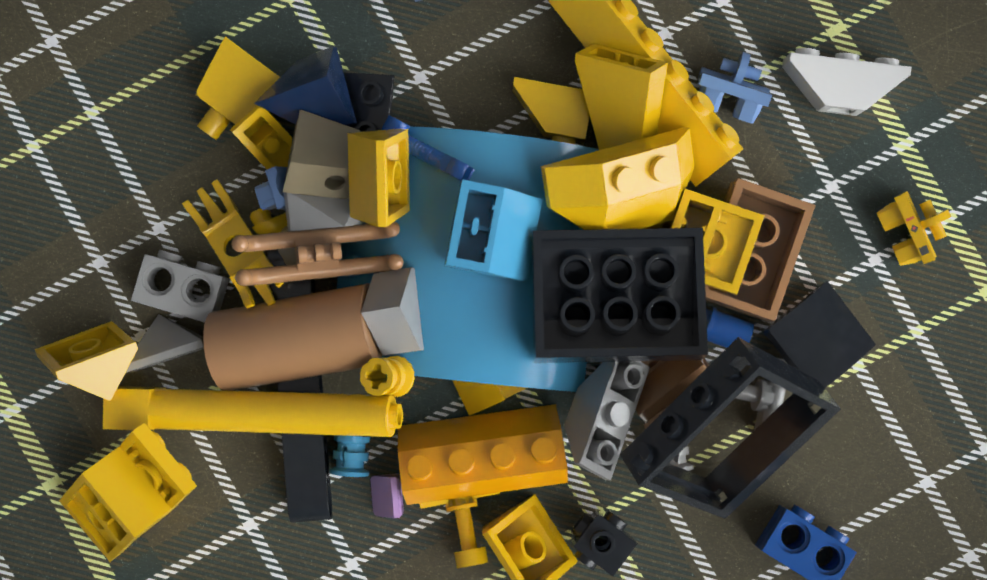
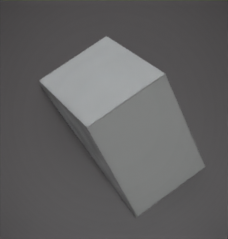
M410 267L396 271L374 273L361 314L382 356L424 350L415 268Z

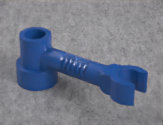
M388 115L381 130L401 128L408 129L409 131L410 126ZM409 135V154L460 181L471 178L475 170L474 168Z

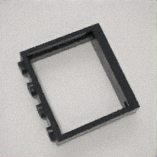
M737 337L620 456L639 486L726 519L836 415L841 408L819 380ZM746 365L751 366L744 375L741 374L740 371ZM758 375L793 393L706 478L670 464ZM813 404L821 407L817 413L811 407ZM723 491L727 498L721 503L719 494Z

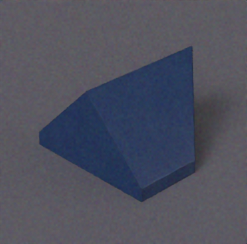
M334 46L298 59L254 103L294 124L297 122L300 110L346 126L357 124L339 54Z

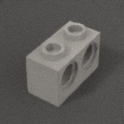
M163 250L158 251L157 257L145 254L131 301L201 322H205L209 313L221 309L230 279L219 275L221 267L197 261L196 268L181 264L183 256ZM167 269L171 274V284L166 290L160 291L155 286V275L158 271ZM205 280L210 286V295L207 300L199 303L193 297V287L198 281Z

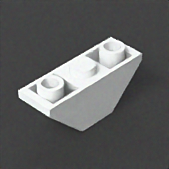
M797 48L795 53L791 52L783 59L782 68L816 111L857 116L899 85L911 75L912 68L899 65V60L894 58L882 57L876 58L875 62L859 61L860 56L853 53H836L835 58L819 56L820 51L812 48Z

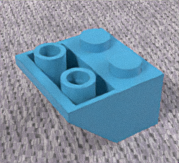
M462 179L459 184L444 267L527 282L533 253V231H537L543 199L505 187Z

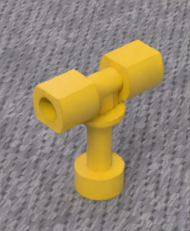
M500 492L419 503L421 509L445 505L446 512H455L462 550L454 552L456 568L488 563L486 546L477 548L470 508L478 506L477 498L497 495Z

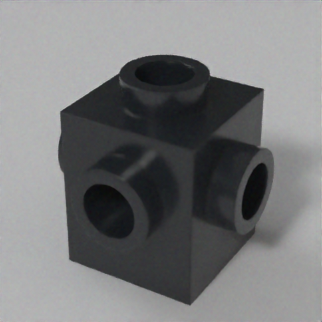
M596 509L591 516L584 513L571 530V533L575 535L572 544L577 549L574 556L590 569L594 570L598 565L611 576L615 575L638 543L624 531L628 524L610 510L605 515ZM599 536H607L604 543H595Z

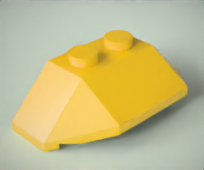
M679 128L541 166L547 207L582 230L643 229L673 220L684 190L695 168L690 128Z

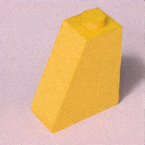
M592 44L575 54V64L599 150L657 135L668 63L598 44Z

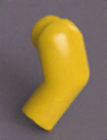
M260 208L250 214V220L254 224L252 229L257 234L278 233L287 226L286 213L272 218L270 210H262Z

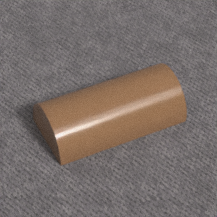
M370 283L275 300V303L270 306L266 302H262L248 309L245 306L209 313L204 324L203 344L207 366L215 384L221 390L233 391L361 369L370 359L382 358V354L361 314Z

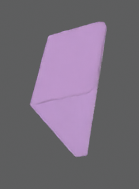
M399 473L372 476L370 481L374 515L400 518L404 512V503Z

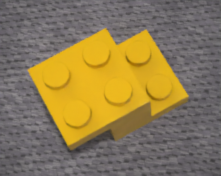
M685 189L673 220L644 229L703 228L705 285L737 295L765 215Z
M143 423L134 429L119 447L84 471L59 502L108 561L111 562L123 553L138 537L168 515L197 485L192 480L189 470L182 463L177 462L166 449L161 436L151 431Z

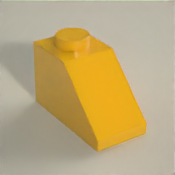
M514 77L512 91L544 137L551 138L553 141L570 144L584 143L590 115L582 89Z

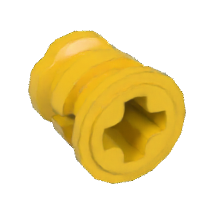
M401 356L372 358L362 366L360 372L361 384L364 386L365 391L373 396L393 395L394 397H401L409 392L415 380L412 364Z

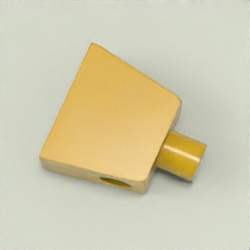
M225 37L196 91V96L211 107L197 127L217 141L229 123H238L256 106L254 103L280 77Z

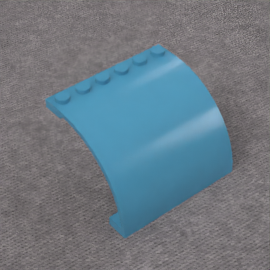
M410 126L408 131L410 136L474 168L475 170L469 181L505 187L543 199L537 231L582 230L547 207L541 166L595 152L599 149L519 135ZM409 154L410 211L396 220L400 226L399 234L392 238L341 244L342 259L340 260L398 254L404 261L401 269L415 268L424 350L382 356V358L390 356L406 358L412 364L414 376L576 392L577 388L585 381L587 362L534 363L533 253L527 282L444 267L461 181ZM374 273L340 276L337 281V289L371 283Z

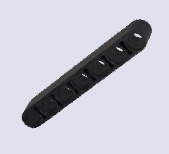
M278 249L268 250V259L273 266L286 265ZM311 279L284 282L280 288L272 283L270 284V289L274 299L279 300L315 293V281ZM322 375L278 383V392L323 393ZM282 433L287 507L290 522L331 520L332 493L327 435Z

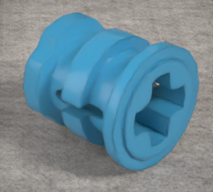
M334 435V440L338 442L337 449L333 450L332 458L336 459V466L330 468L329 473L345 477L369 476V471L364 469V461L369 460V452L365 451L366 444L370 443V436Z

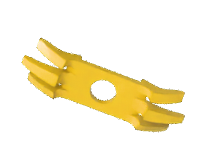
M216 179L211 184L226 207V213L221 211L203 187L198 189L197 193L213 221L212 223L208 224L189 200L183 202L182 205L209 241L230 275L229 278L237 288L243 304L248 309L255 306L254 298L248 286L237 284L235 280L236 273L241 269L274 266L264 251L242 252L235 257L227 255L226 246L232 238L238 235L253 234L225 188ZM284 282L274 284L280 288ZM268 284L254 285L268 306L275 303Z

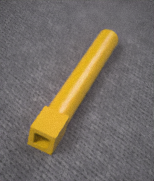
M120 386L117 388L111 401L103 398V429L134 430L145 423L150 430L392 437L395 430L401 428L403 422L402 405L396 403L393 395L373 396L371 394L166 389V387Z

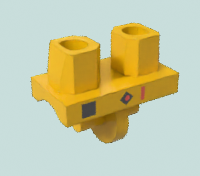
M908 191L894 197V202L889 203L877 212L885 232L902 224H906L911 238L892 246L900 266L916 263L921 260L923 264L936 260L937 255L925 228H930L935 241L946 237L947 235L941 222L951 217L948 209L936 213L930 199L919 204L925 216V219L920 220Z

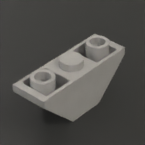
M641 361L602 362L577 388L564 424L574 463L604 480H611L650 369L648 365Z

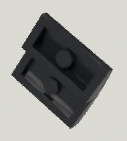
M828 281L815 288L799 304L786 311L764 331V334L787 364L819 380L824 388L850 369L876 345Z

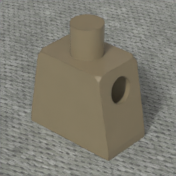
M300 110L292 138L283 192L339 199L349 198L347 133L361 131Z

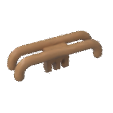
M395 221L387 227L361 224L302 231L238 235L233 238L231 243L232 248L237 252L295 248L297 264L241 269L236 273L235 280L240 286H252L396 271L401 269L404 264L403 258L400 255L391 254L340 260L342 259L340 243L392 238L399 234L400 226Z

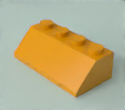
M556 404L402 425L398 429V461L401 489L407 505L568 483L567 461Z

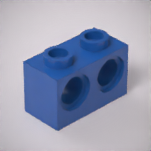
M779 504L755 546L808 580H840L857 553L846 546L850 538L829 525L825 532L811 524L815 516L795 504L791 510ZM788 525H797L799 530L797 540L792 544H783L781 540L783 529ZM830 546L833 551L831 561L823 566L817 565V552L822 547Z

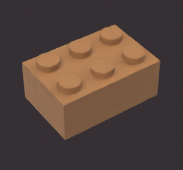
M737 178L730 183L724 202L765 215L738 294L734 295L705 285L706 301L765 322H773L778 315L816 205Z

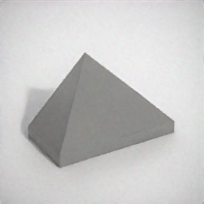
M284 192L288 232L367 224L350 217L349 198L339 199Z
M158 314L138 343V350L126 373L136 372L203 350V336Z

